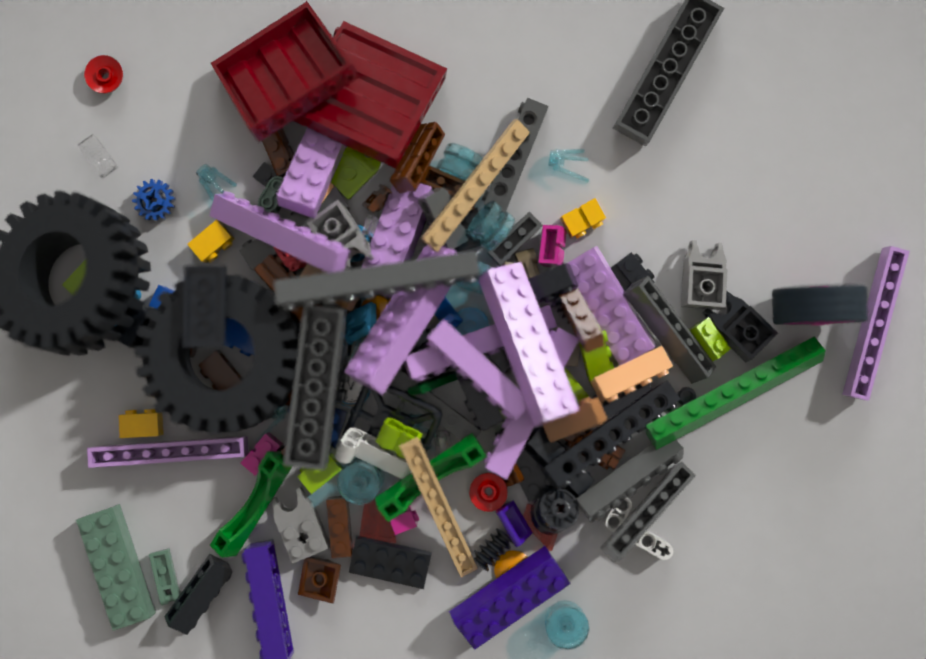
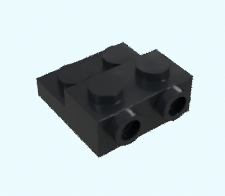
M629 253L611 267L624 291L632 283L646 276H649L653 283H655L653 280L655 278L654 274L650 269H644L641 265L643 260L637 253Z

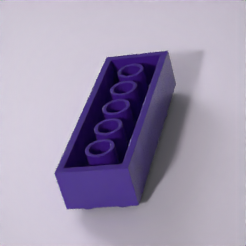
M274 539L251 543L244 549L242 561L247 567L245 578L247 584H250L251 589L249 600L254 605L252 617L258 627L256 639L261 644V650L259 651L260 659H291L294 654Z
M543 546L449 612L454 625L475 650L571 583L546 546Z

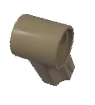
M534 248L515 253L516 262H521L524 265L523 268L527 279L540 274Z

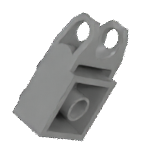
M339 200L317 214L315 219L312 218L306 222L314 234L324 235L327 237L326 240L343 244L344 248L350 250L344 270L351 269L350 260L358 253L364 254L370 261L374 259L370 243L347 208Z
M697 240L689 242L688 251L683 260L681 307L708 308L709 310L726 308L727 260L722 243L718 242L714 245L711 257L707 259L700 254Z
M302 487L296 489L298 503L294 509L284 507L277 497L271 500L274 508V521L292 564L330 547V541L312 500L304 493ZM302 532L304 535H308L306 540L301 538Z

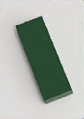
M457 371L447 372L408 387V394H423L458 380L456 376Z

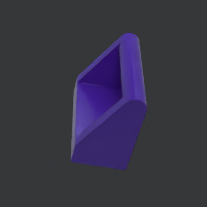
M512 500L505 503L496 510L497 516L515 547L522 545L533 532L515 501Z

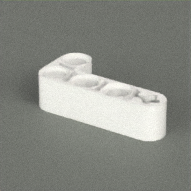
M349 428L335 453V458L342 463H350L355 456L401 479L412 473L406 459L400 458L393 450L382 449L375 442L376 437L357 428Z
M627 497L624 499L627 502L625 508L619 509L617 507L614 510L611 508L603 518L604 525L612 532H615L625 521L632 509V502ZM610 517H617L615 525L611 526L608 524ZM648 530L635 543V545L662 560H668L673 555L672 546L666 540ZM650 536V542L642 544L643 537ZM656 544L662 548L665 547L667 549L666 552H661L657 547H655Z

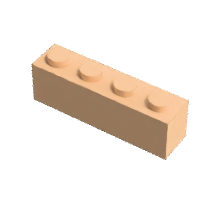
M660 346L594 378L590 383L600 402L602 403L607 400L610 403L619 398L618 394L624 392L627 395L636 390L635 386L641 384L643 387L651 383V378L655 376L658 378L669 374L668 370L673 365L664 348Z

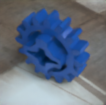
M150 179V183L143 181V187L137 186L139 192H133L137 196V199L132 200L133 203L137 204L134 209L140 211L139 215L145 216L147 220L153 218L154 221H158L159 216L162 219H166L165 213L171 215L170 207L175 208V205L171 204L172 201L176 200L175 197L171 196L174 191L168 189L169 185L167 183L163 184V181L159 179L157 182L154 179ZM163 192L165 193L166 200L162 196ZM157 198V201L152 202L151 199Z

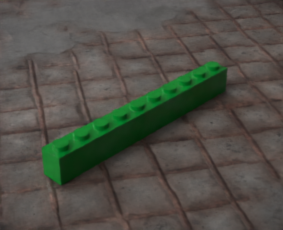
M813 336L646 425V435L654 448L658 450L823 362L826 350Z

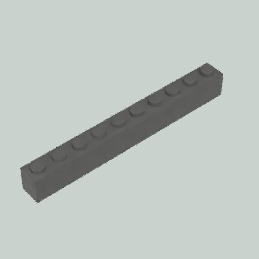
M476 251L276 280L274 281L276 304L279 310L292 311L295 307L312 308L315 304L321 303L323 305L335 304V301L340 300L352 302L360 297L372 299L380 294L392 296L400 291L412 293L420 288L432 290L440 285L451 287L460 282L471 284L479 280L480 272Z

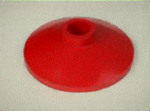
M96 56L86 65L84 72L85 81L95 92L110 93L120 86L123 80V69L120 63L111 56ZM108 73L109 77L104 79V74Z
M483 473L472 481L469 495L474 506L482 511L491 512L503 506L507 499L508 489L500 476L493 473ZM491 488L493 492L488 495L485 490Z

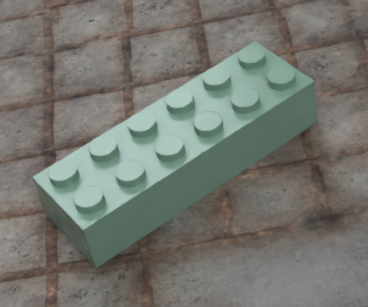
M120 504L76 519L112 630L114 631L151 618L156 613Z

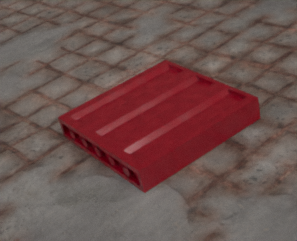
M307 1L210 63L258 142L360 78L352 62Z
M343 21L341 26L335 29L333 38L352 62L360 78L293 121L396 169L446 80L448 68Z

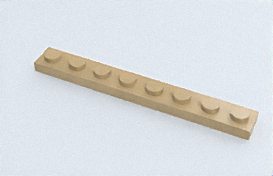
M514 119L421 237V240L434 252L439 251L530 133L518 119Z
M418 437L400 445L401 451L460 577L477 570V565Z

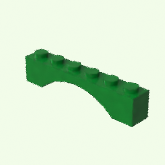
M471 433L430 460L429 463L439 481L454 472L471 468L486 458L487 455L475 435ZM411 473L375 497L377 508L384 518L390 522L405 512L409 505L421 494V491Z
M268 451L258 466L257 481L248 500L238 513L219 529L210 543V546L221 558L238 555L293 467L284 465L285 456L281 451Z

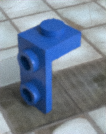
M444 297L434 313L440 321L436 327L445 320L454 329H457L463 319L448 299Z

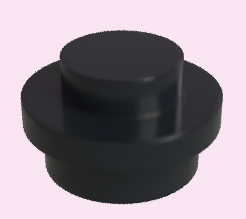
M683 387L677 393L681 398L678 401L681 405L696 399V393L690 387Z

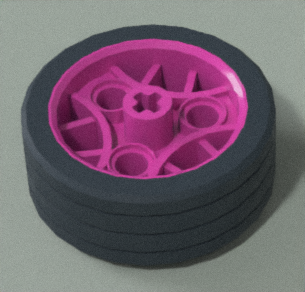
M864 285L799 286L777 288L772 291V316H774L773 323L775 325L811 324V326L837 323H860L868 320L867 287Z

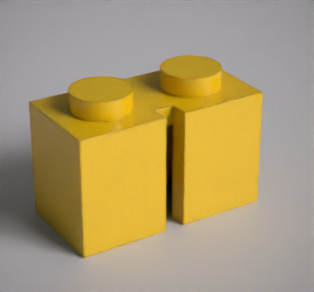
M596 198L560 217L570 238L575 236L576 239L587 234L585 230L591 227L594 230L602 226V221L606 219Z
M216 219L187 245L201 262L211 263L218 257L217 254L220 250L225 251L233 245L232 241L235 238L222 222Z
M144 409V413H137V410H125V414L118 415L119 438L164 435L163 413L156 412V409Z

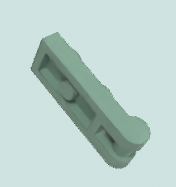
M170 548L149 553L160 604L167 605L171 601L175 602L181 591L179 590ZM171 589L172 593L167 594L166 590Z

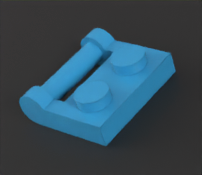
M369 302L347 313L344 338H346L348 346L352 345L355 340L368 335L375 325V303Z

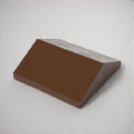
M305 558L298 595L333 604L341 565L328 559Z

